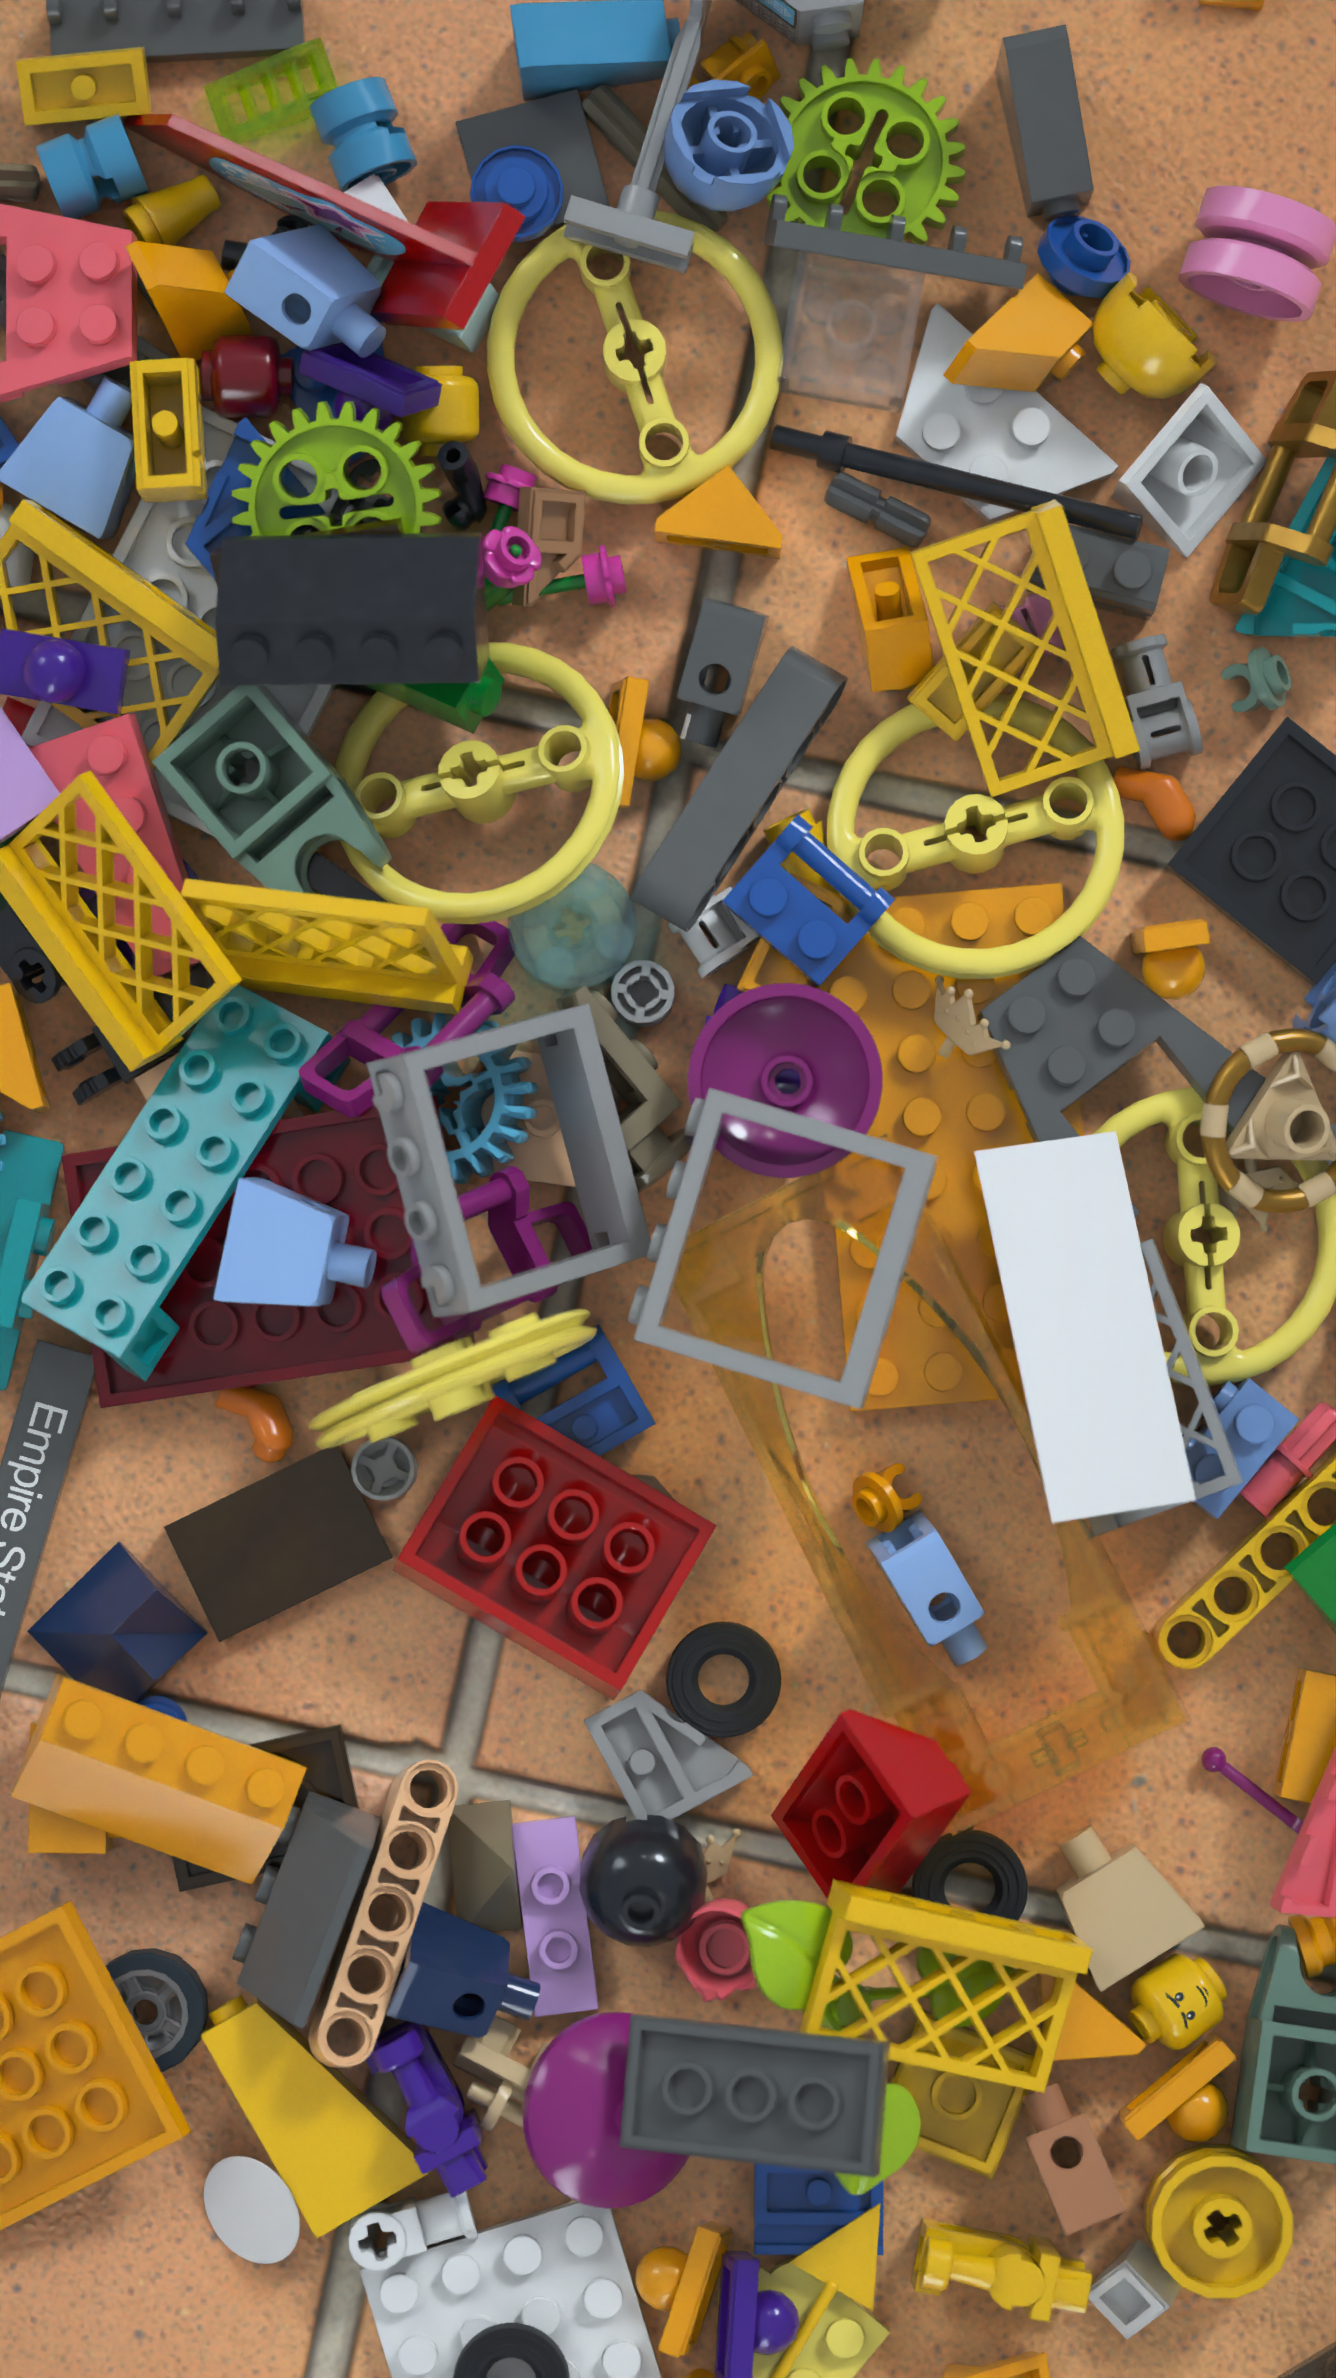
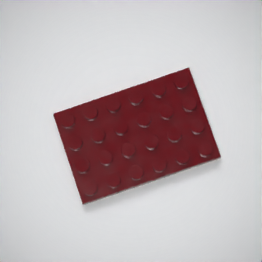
M433 1095L431 1099L444 1144L437 1095ZM376 1105L371 1106L356 1117H348L339 1111L279 1120L242 1177L266 1179L349 1215L345 1243L376 1251L375 1270L369 1286L363 1288L336 1281L331 1303L321 1306L214 1300L236 1193L235 1188L160 1305V1308L180 1329L146 1382L126 1371L104 1350L90 1343L100 1408L409 1362L429 1351L460 1340L452 1336L420 1352H411L407 1348L382 1298V1287L412 1267L413 1263L411 1260V1235L406 1228L404 1220L405 1207L396 1174L389 1164L388 1142L380 1112ZM118 1146L61 1155L71 1219ZM418 1277L409 1284L408 1293L424 1326L430 1331H435L444 1326L439 1317H433L428 1294L425 1288H422L421 1280ZM474 1333L466 1336H471L472 1341L475 1345Z

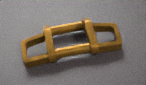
M1336 370L1309 372L1306 374L1279 423L1273 428L1268 440V445L1272 449L1241 522L1232 524L1226 538L1227 544L1209 598L1210 603L1231 614L1257 615L1263 610L1283 556H1289L1290 558L1315 566H1327L1334 550L1333 546L1329 543L1336 529V463L1306 533L1268 523L1295 458L1331 457L1336 459ZM1253 555L1252 562H1251L1250 567H1249V569H1248V566H1249V563H1250V560H1251V556Z

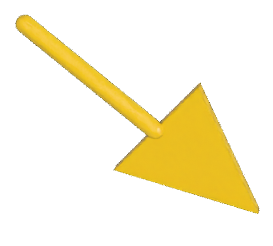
M878 2203L790 2260V2263L826 2284L800 2326L795 2340L787 2348L770 2378H785L837 2290L873 2311L881 2203Z

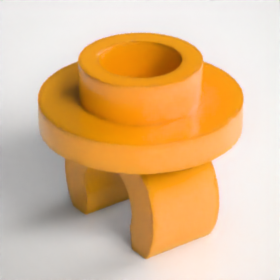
M902 1463L893 1464L878 1473L865 1472L854 1480L852 1505L856 1515L865 1525L874 1527L881 1532H891L902 1524L904 1513L914 1509L921 1503L923 1496L920 1492L902 1499L897 1496L892 1488L894 1477L906 1470Z

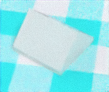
M1200 383L1120 478L1111 497L1129 512L1143 515V524L1178 553L1188 558L1262 470L1267 459L1212 390Z

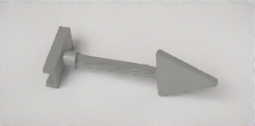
M690 0L689 16L675 39L631 184L623 187L617 209L571 195L564 216V223L567 224L564 231L565 238L686 274L693 252L695 232L654 220L660 200L656 190L665 161L664 131L674 106L681 101L684 92L688 89L700 51V43L712 0Z

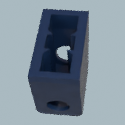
M422 1902L386 2015L480 2038L487 2035L497 2010L528 2021L537 2004L541 1985L540 1983L509 1973L510 1943L504 1937Z

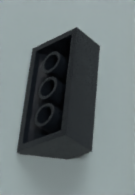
M481 532L224 536L221 541L215 619L221 686L478 683L490 657Z

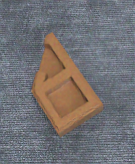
M520 486L517 528L526 532L534 544L538 546L542 561L539 570L534 571V578L531 582L513 588L512 605L532 607L539 599L538 594L560 572H566L582 556L586 491Z

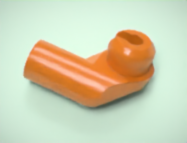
M1124 766L1117 768L1114 782L1120 798L1143 802L1157 829L1166 839L1181 841L1191 835L1194 829L1196 814L1189 798L1175 777Z
M253 1386L220 1390L216 1407L248 1419L255 1438L252 1446L254 1454L260 1460L268 1463L282 1460L286 1455L287 1449L293 1443L294 1430L280 1398Z

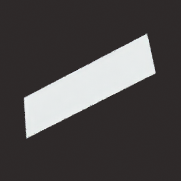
M1116 1131L974 1151L1052 1523L1195 1501L1196 1498Z

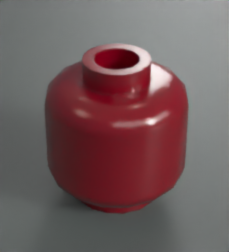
M222 335L216 339L212 350H203L202 399L203 401H212L213 408L219 416L269 418L277 413L281 396H293V358H281L279 344L272 336Z

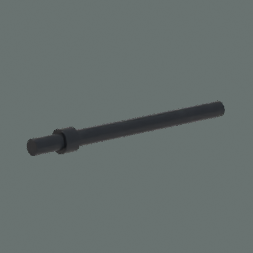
M776 425L771 437L770 449L816 460L818 468L841 473L848 468L1021 512L1031 511V507L1056 500L1063 507L1067 523L1133 540L1138 539L1142 527L1143 515L854 444L852 443L851 436L828 430L821 436Z

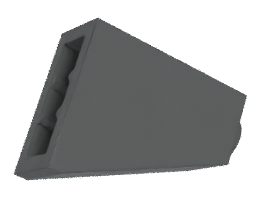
M1066 24L1004 37L999 51L995 75L1027 218L1043 214L1046 222H1052L1056 217L1077 216L1082 212L1081 206L1089 204L1094 187Z

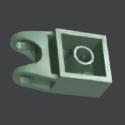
M238 685L152 761L229 855L268 889L315 894L308 880L309 862L313 854L321 846L332 841L348 842L350 846L362 851L374 865L380 868L392 859L386 844L347 782L265 685ZM248 760L260 765L259 775L252 784L247 782L240 783V780L247 776L241 768Z
M1279 1924L1274 1928L1268 1940L1246 2018L1230 2146L1247 2152L1336 2164V1989L1329 1993L1318 1994L1308 1987L1300 1971L1296 1933L1293 1928ZM1309 2078L1310 2084L1319 2087L1320 2094L1316 2102L1308 2100L1307 2109H1304L1303 2100L1298 2098V2092L1301 2084H1305V2080Z

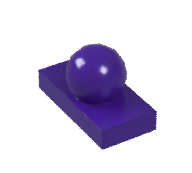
M343 342L302 352L299 373L338 390L334 399L336 418H339L345 402L352 401L355 405L356 420L363 421L372 408L380 409L378 428L385 431L392 425L396 415L404 417L437 406L439 403L442 384L438 383V380L375 353L361 358Z
M1 629L0 694L121 714L131 650L12 629Z
M725 2250V2254H722L714 2378H752L754 2352L764 2355L779 2353L791 2345L799 2330L798 2310L789 2297L782 2292L774 2290L758 2291L759 2260L747 2251Z

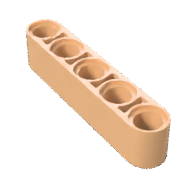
M427 1759L409 1765L397 1774L391 1785L372 1851L354 1895L309 2030L308 2042L311 2052L319 2062L326 2066L342 2068L358 2065L369 2057L375 2046L457 1800L458 1783L456 1776L447 1765L440 1761ZM418 1773L431 1776L438 1785V1800L431 1808L419 1806L411 1797L410 1783ZM398 1834L411 1837L417 1844L419 1851L418 1860L410 1870L399 1868L390 1858V1843ZM378 1895L390 1898L397 1906L398 1920L395 1926L388 1932L375 1928L369 1919V1906ZM358 1957L370 1960L376 1967L378 1974L376 1985L367 1994L355 1991L349 1984L347 1977L349 1966ZM338 2019H344L351 2023L357 2034L356 2046L351 2053L344 2057L333 2053L328 2047L326 2040L330 2025Z

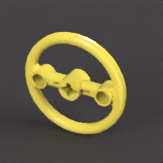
M656 210L654 220L695 232L692 253L710 263L731 285L740 298L749 318L754 339L755 368L750 392L741 413L730 430L711 449L702 455L695 454L691 448L687 430L683 424L675 419L662 380L666 369L665 340L658 328L642 318L630 282V257L565 238L564 231L566 225L539 242L517 265L502 288L492 313L487 339V373L493 401L505 430L522 454L543 474L565 488L586 491V496L589 498L617 504H654L681 498L691 493L725 466L729 465L732 469L750 451L767 425L777 400L782 374V335L776 309L764 282L748 259L727 239L705 225L675 213ZM610 254L621 261L623 268L616 277L602 280L589 272L588 265L596 256ZM566 259H574L578 263L585 287L595 295L607 332L603 344L605 373L611 384L620 391L627 393L640 433L639 454L644 468L643 472L639 475H621L600 471L578 462L561 451L541 432L530 416L520 394L515 373V343L519 323L528 301L539 284L556 266ZM617 309H621L632 344H636L637 350L640 353H646L644 357L645 366L643 367L644 382L647 391H649L652 404L647 403L638 369H634L630 360H623L625 358L626 333ZM664 432L673 434L681 442L682 449L677 456L670 460L656 459L646 449L647 442L652 436Z
M489 642V656L501 674L529 678L549 687L563 697L579 715L582 721L581 727L576 728L570 725L556 726L542 736L538 746L500 756L486 743L477 740L462 741L452 746L443 755L438 765V772L402 781L386 772H376L364 778L372 750L383 731L397 714L408 705L376 691L359 711L347 731L335 762V769L347 782L380 836L386 839L397 838L406 834L413 827L416 818L454 808L468 821L477 824L491 823L502 818L511 809L517 792L553 783L560 789L568 792H579L592 784L591 794L580 822L560 850L537 870L516 882L496 889L473 893L443 892L423 887L406 879L388 864L382 868L374 865L362 851L350 846L346 841H340L357 872L376 893L391 904L430 908L436 921L441 923L478 924L502 920L528 911L558 894L587 867L597 855L611 831L621 802L624 780L623 751L616 725L599 694L580 673L562 660L536 648L513 643ZM580 751L579 756L572 763L566 766H558L560 760L566 754ZM389 798H396L394 804L388 810L382 813H375L383 801Z
M999 693L983 712L999 720L1011 695ZM1021 697L1008 724L1039 739L1053 711ZM915 705L905 706L881 721L854 749L844 763L833 788L827 814V848L875 890L882 887L886 891H890L900 886L905 880L907 873L947 862L958 870L969 874L984 873L999 863L1006 846L1047 834L1064 841L1074 840L1082 836L1086 830L1093 831L1096 834V850L1092 869L1085 885L1070 908L1050 926L1034 936L1016 943L988 949L959 948L939 944L912 932L897 922L887 911L869 929L867 934L880 947L903 962L930 973L958 979L998 978L1019 974L1044 964L1078 937H1082L1092 927L1106 907L1118 880L1124 852V815L1119 792L1108 766L1103 760L1076 768L1074 769L1077 774L1076 778L1072 776L1060 777L1052 781L1046 788L1044 795L1004 806L989 796L982 794L966 795L956 800L948 809L943 823L903 834L890 828H876L868 832L864 838L857 837L855 835V818L859 800L874 771L899 745L921 732L937 727ZM1062 717L1048 742L1049 745L1068 754L1093 746L1085 736ZM1068 798L1079 803L1084 812L1075 818L1066 819L1055 814L1050 806L1059 799ZM975 826L979 834H986L985 841L975 842L972 834H965V828ZM886 849L894 852L899 857L900 862L889 870H879L871 866L866 858L876 850ZM850 901L848 902L846 907L854 918L860 910Z
M1190 1087L1164 1091L1137 1101L1110 1117L1093 1134L1116 1131L1120 1148L1130 1138L1149 1126L1161 1122L1166 1124L1168 1128L1165 1134L1164 1146L1169 1158L1177 1164L1180 1210L1173 1214L1166 1223L1163 1233V1244L1171 1260L1184 1268L1187 1313L1183 1316L1207 1384L1212 1386L1225 1384L1227 1381L1231 1383L1243 1381L1246 1378H1251L1274 1368L1294 1355L1315 1334L1329 1314L1336 1299V1194L1314 1206L1318 1227L1317 1258L1312 1279L1302 1301L1291 1317L1272 1335L1250 1348L1244 1350L1237 1349L1235 1344L1238 1340L1239 1328L1235 1317L1230 1311L1226 1310L1223 1263L1230 1259L1237 1250L1240 1241V1229L1238 1221L1230 1210L1219 1204L1218 1182L1213 1176L1204 1154L1200 1158L1188 1153L1184 1147L1183 1132L1189 1124L1200 1128L1204 1102L1197 1092ZM1290 1160L1304 1182L1324 1172L1329 1167L1328 1162L1324 1160ZM1200 1227L1203 1231H1211L1212 1242L1205 1245L1200 1242H1192L1191 1230ZM1203 1315L1213 1318L1220 1330L1219 1341L1211 1350L1206 1349L1199 1343L1195 1333L1196 1324ZM1164 1351L1165 1360L1167 1363L1171 1353ZM1180 1353L1173 1370L1189 1377ZM1169 1377V1378H1170V1382H1172V1383H1176V1384H1180V1385H1186V1384H1184V1383H1182V1382H1179V1381H1177V1380H1175V1379Z
M576 1309L539 1320L537 1313H533L488 1332L490 1339L474 1345L471 1336L420 1355L411 1360L414 1370L353 1394L351 1398L314 1417L309 1423L308 1429L323 1432L315 1445L326 1449L366 1436L369 1437L371 1443H375L418 1425L416 1417L429 1412L432 1413L435 1421H439L489 1401L495 1397L491 1385L503 1379L510 1382L557 1362L556 1358L592 1340L596 1335L597 1328L582 1326L589 1317L590 1312L584 1309Z

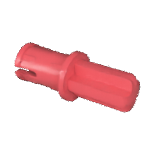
M1324 1402L1317 1404L1282 1444L1277 1446L1271 1456L1240 1491L1239 1495L1264 1518L1267 1519L1270 1516V1512L1303 1476L1307 1479L1313 1476L1310 1469L1336 1442V1410Z

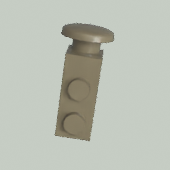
M584 985L566 991L557 998L558 1009L561 1010L589 1003L609 1083L628 1105L618 1114L639 1193L664 1177L673 1169L677 1160L681 1161L692 1147L694 1137L685 1135V1128L667 1137L658 1125L682 1104L681 1101L655 1071L658 1068V1063L648 1048L636 1039L630 1041L615 1023L618 1015L611 1003L602 994L595 990L589 991Z

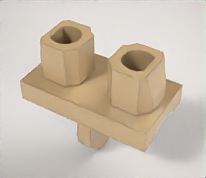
M495 2015L487 2035L480 2038H466L452 2066L497 2089V2091H494L474 2080L465 2096L471 2101L487 2108L479 2126L489 2131H492L499 2116L521 2127L523 2126V2106L509 2099V2097L511 2096L524 2102L525 2091L531 2072L538 2058L549 2045L545 2042L542 2044L530 2069L508 2058L521 2030L513 2023Z

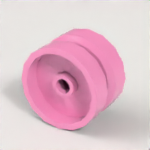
M1223 185L1207 188L1195 222V226L1206 239L1189 243L1178 280L1185 288L1198 296L1241 313L1276 321L1299 322L1309 320L1313 314L1322 285L1310 269L1327 265L1336 240L1335 223L1311 207L1266 191Z

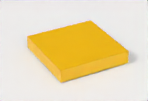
M923 2010L930 2024L937 2021L933 2013ZM917 2018L908 2039L923 2030ZM953 2027L938 2037L947 2054L955 2057H961L983 2043L977 2031L967 2027ZM930 2042L920 2048L935 2052ZM1009 2044L998 2050L1008 2068L1030 2073L1034 2054ZM990 2055L980 2061L995 2065ZM898 2062L890 2083L901 2085L907 2089L913 2096L919 2109L921 2121L920 2135L915 2148L993 2179L1024 2102L1022 2097L1026 2096L1028 2089Z

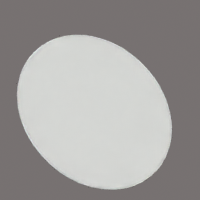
M245 2156L227 2157L213 2166L205 2181L204 2204L209 2221L218 2237L234 2253L254 2263L272 2264L286 2258L293 2251L298 2241L300 2219L295 2200L284 2181L267 2165Z

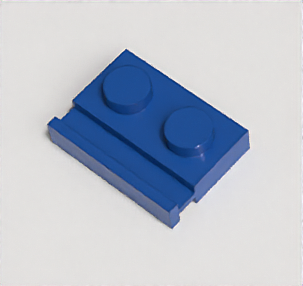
M754 2163V2255H799L878 2203H881L877 2255H883L884 2180L862 2195H853L842 2186L833 2172Z

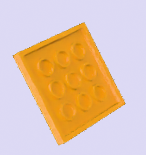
M71 1900L0 1937V2230L172 2144L191 2132L182 2111Z

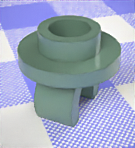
M1264 647L1251 650L1248 654V663L1232 664L1221 672L1223 680H1233L1244 676L1250 683L1249 695L1245 699L1231 704L1234 712L1254 711L1262 705L1269 710L1281 708L1286 702V692L1291 689V677L1284 660L1279 655L1272 656Z

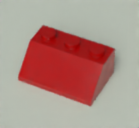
M848 1709L838 1715L771 1814V1817L827 1899L833 1879L898 1894L969 1798L972 1791L965 1783L958 1767L949 1760L936 1740Z

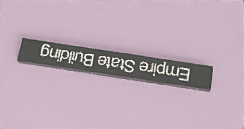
M37 1340L0 1465V1698L95 1381L92 1355L42 1340Z

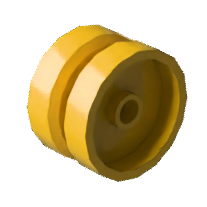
M1200 2143L1175 2153L1155 2172L1144 2197V2228L1160 2264L1181 2287L1206 2298L1236 2299L1261 2289L1282 2269L1293 2243V2214L1283 2188L1253 2155L1229 2144ZM1219 2209L1221 2214L1227 2217L1226 2222L1219 2228H1210L1212 2225L1207 2217L1213 2211Z

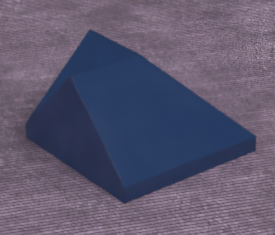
M120 1541L27 1631L74 1680L135 1703L146 1695L209 1633Z

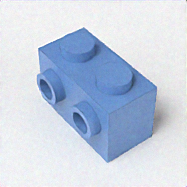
M1250 1378L1239 1381L1235 1386L1227 1381L1212 1396L1244 1482L1191 1501L1210 1518L1218 1519L1299 1421V1418ZM1205 1422L1198 1432L1211 1437ZM1192 1438L1186 1450L1191 1479L1202 1484L1224 1476L1225 1472L1217 1450Z

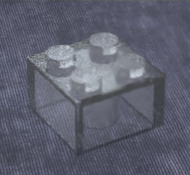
M799 251L776 386L779 387L778 392L900 413L925 273Z

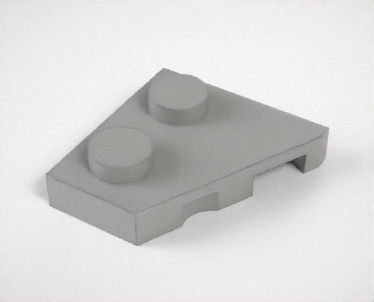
M641 1689L584 1719L589 1732L636 1819L647 1820V1814L664 1816L672 1820L753 1776L749 1765L705 1734L684 1722L677 1714Z

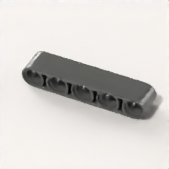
M791 646L786 651L646 866L632 893L631 899L685 932H688L694 926L831 714L848 680L846 676L794 646Z

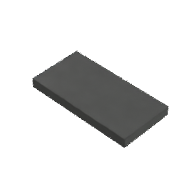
M644 2014L631 2015L620 2147L858 2176H879L890 2042Z

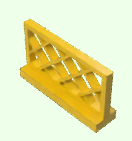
M22 499L9 519L12 524L0 540V597L6 628L18 631L12 595L45 590L51 627L24 632L40 635L53 634V637L64 639L63 632L97 627L99 644L111 647L107 625L131 621L140 627L143 631L147 656L129 659L128 667L149 665L154 702L124 706L121 709V714L102 711L88 713L79 707L56 703L49 704L84 729L102 723L98 720L99 718L112 716L114 719L123 714L156 709L161 735L148 753L155 772L157 767L152 761L177 740L220 677L216 630L52 511L33 500ZM19 542H22L39 555L43 582L10 587L6 561ZM52 565L69 577L54 580ZM80 584L91 592L95 619L62 625L56 588ZM103 601L121 615L106 617ZM155 639L173 652L157 655ZM183 658L203 673L188 696L165 699L159 662ZM182 704L169 722L167 707Z
M1056 500L1031 507V511L910 552L991 798L1111 756L1117 759L1141 751L1063 507ZM1025 529L1033 553L1021 577L988 561L1000 537ZM987 542L980 557L965 550ZM955 553L976 565L958 598L936 587L928 562ZM1036 566L1038 567L1044 589L1029 582ZM984 568L1017 584L1000 618L968 603ZM1025 588L1048 599L1052 615L1040 638L1008 623ZM940 598L955 605L948 621ZM963 610L996 625L979 659L955 647L952 632ZM1056 627L1064 650L1049 643ZM1004 630L1036 645L1020 679L988 664ZM1045 650L1067 660L1072 675L1060 699L1028 683ZM960 659L975 666L968 682ZM983 671L1015 686L999 720L976 709L972 693ZM1076 688L1083 710L1069 704ZM1024 691L1056 706L1039 739L1008 724ZM1064 711H1067L1088 722L1095 745L1068 754L1049 745L1048 742ZM980 720L995 727L988 742L986 741ZM1003 732L1035 746L1024 770L998 778L991 755ZM1044 751L1057 757V759L1037 765Z
M91 770L78 775L8 845L0 848L1 894L130 1072L170 1052L183 1040L182 1035L242 981L239 974ZM81 797L95 815V833L77 829L76 802ZM42 835L59 839L60 867L39 840ZM77 843L96 848L97 876L78 871ZM114 852L123 854L133 867V885L114 880ZM78 886L97 891L98 919L80 897ZM115 896L134 900L135 928L115 923ZM151 905L162 907L171 919V937L152 933ZM116 939L135 943L136 971L133 970L117 948ZM152 948L172 953V980L153 975ZM189 957L200 960L216 981L209 989L190 985ZM153 991L173 996V1022L170 1021L154 999Z
M185 879L181 896L242 979L239 985L244 988L453 1015L460 1011L474 957L468 946L449 944L430 908Z
M833 1879L826 1904L833 1911L799 2032L887 2041L878 2023L909 2004L923 2030L901 2044L890 2043L889 2060L1045 2093L1077 1974H1087L1093 1949L1070 1932ZM846 1931L870 1935L880 1954L851 1973H848L840 1959ZM882 1938L897 1941L898 1943L888 1949ZM918 1946L929 1948L940 1968L909 1987L895 1961ZM943 1952L959 1956L948 1962ZM977 1960L990 1962L1000 1981L969 2000L955 1974ZM1003 1965L1019 1969L1008 1975ZM887 1966L901 1993L870 2012L856 1985ZM835 1971H837L841 1979L832 1984ZM1037 1973L1055 1976L1056 1981L1051 1999L1029 2013L1015 1987ZM948 1980L961 2006L933 2024H930L917 1998ZM848 1991L863 2017L841 2031L821 2028L820 2025L826 2004ZM1008 1993L1021 2019L993 2037H990L977 2012ZM969 2017L983 2043L961 2057L948 2055L938 2037ZM1044 2021L1042 2031L1040 2033L1037 2025ZM870 2029L875 2039L859 2035ZM1027 2031H1029L1037 2045L1030 2073L1008 2068L998 2051ZM930 2042L935 2052L920 2048ZM990 2055L995 2065L980 2061Z

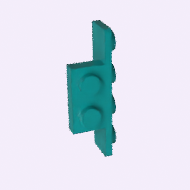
M9 1130L2 1132V1134L7 1136L8 1144L0 1147V1160L5 1163L3 1170L0 1172V1391L6 1390L9 1386L24 1319L32 1320L36 1312L22 1302L21 1296L35 1276L39 1256L47 1257L52 1246L56 1220L49 1218V1213L62 1163L61 1155L64 1154L65 1150L64 1145L60 1142Z

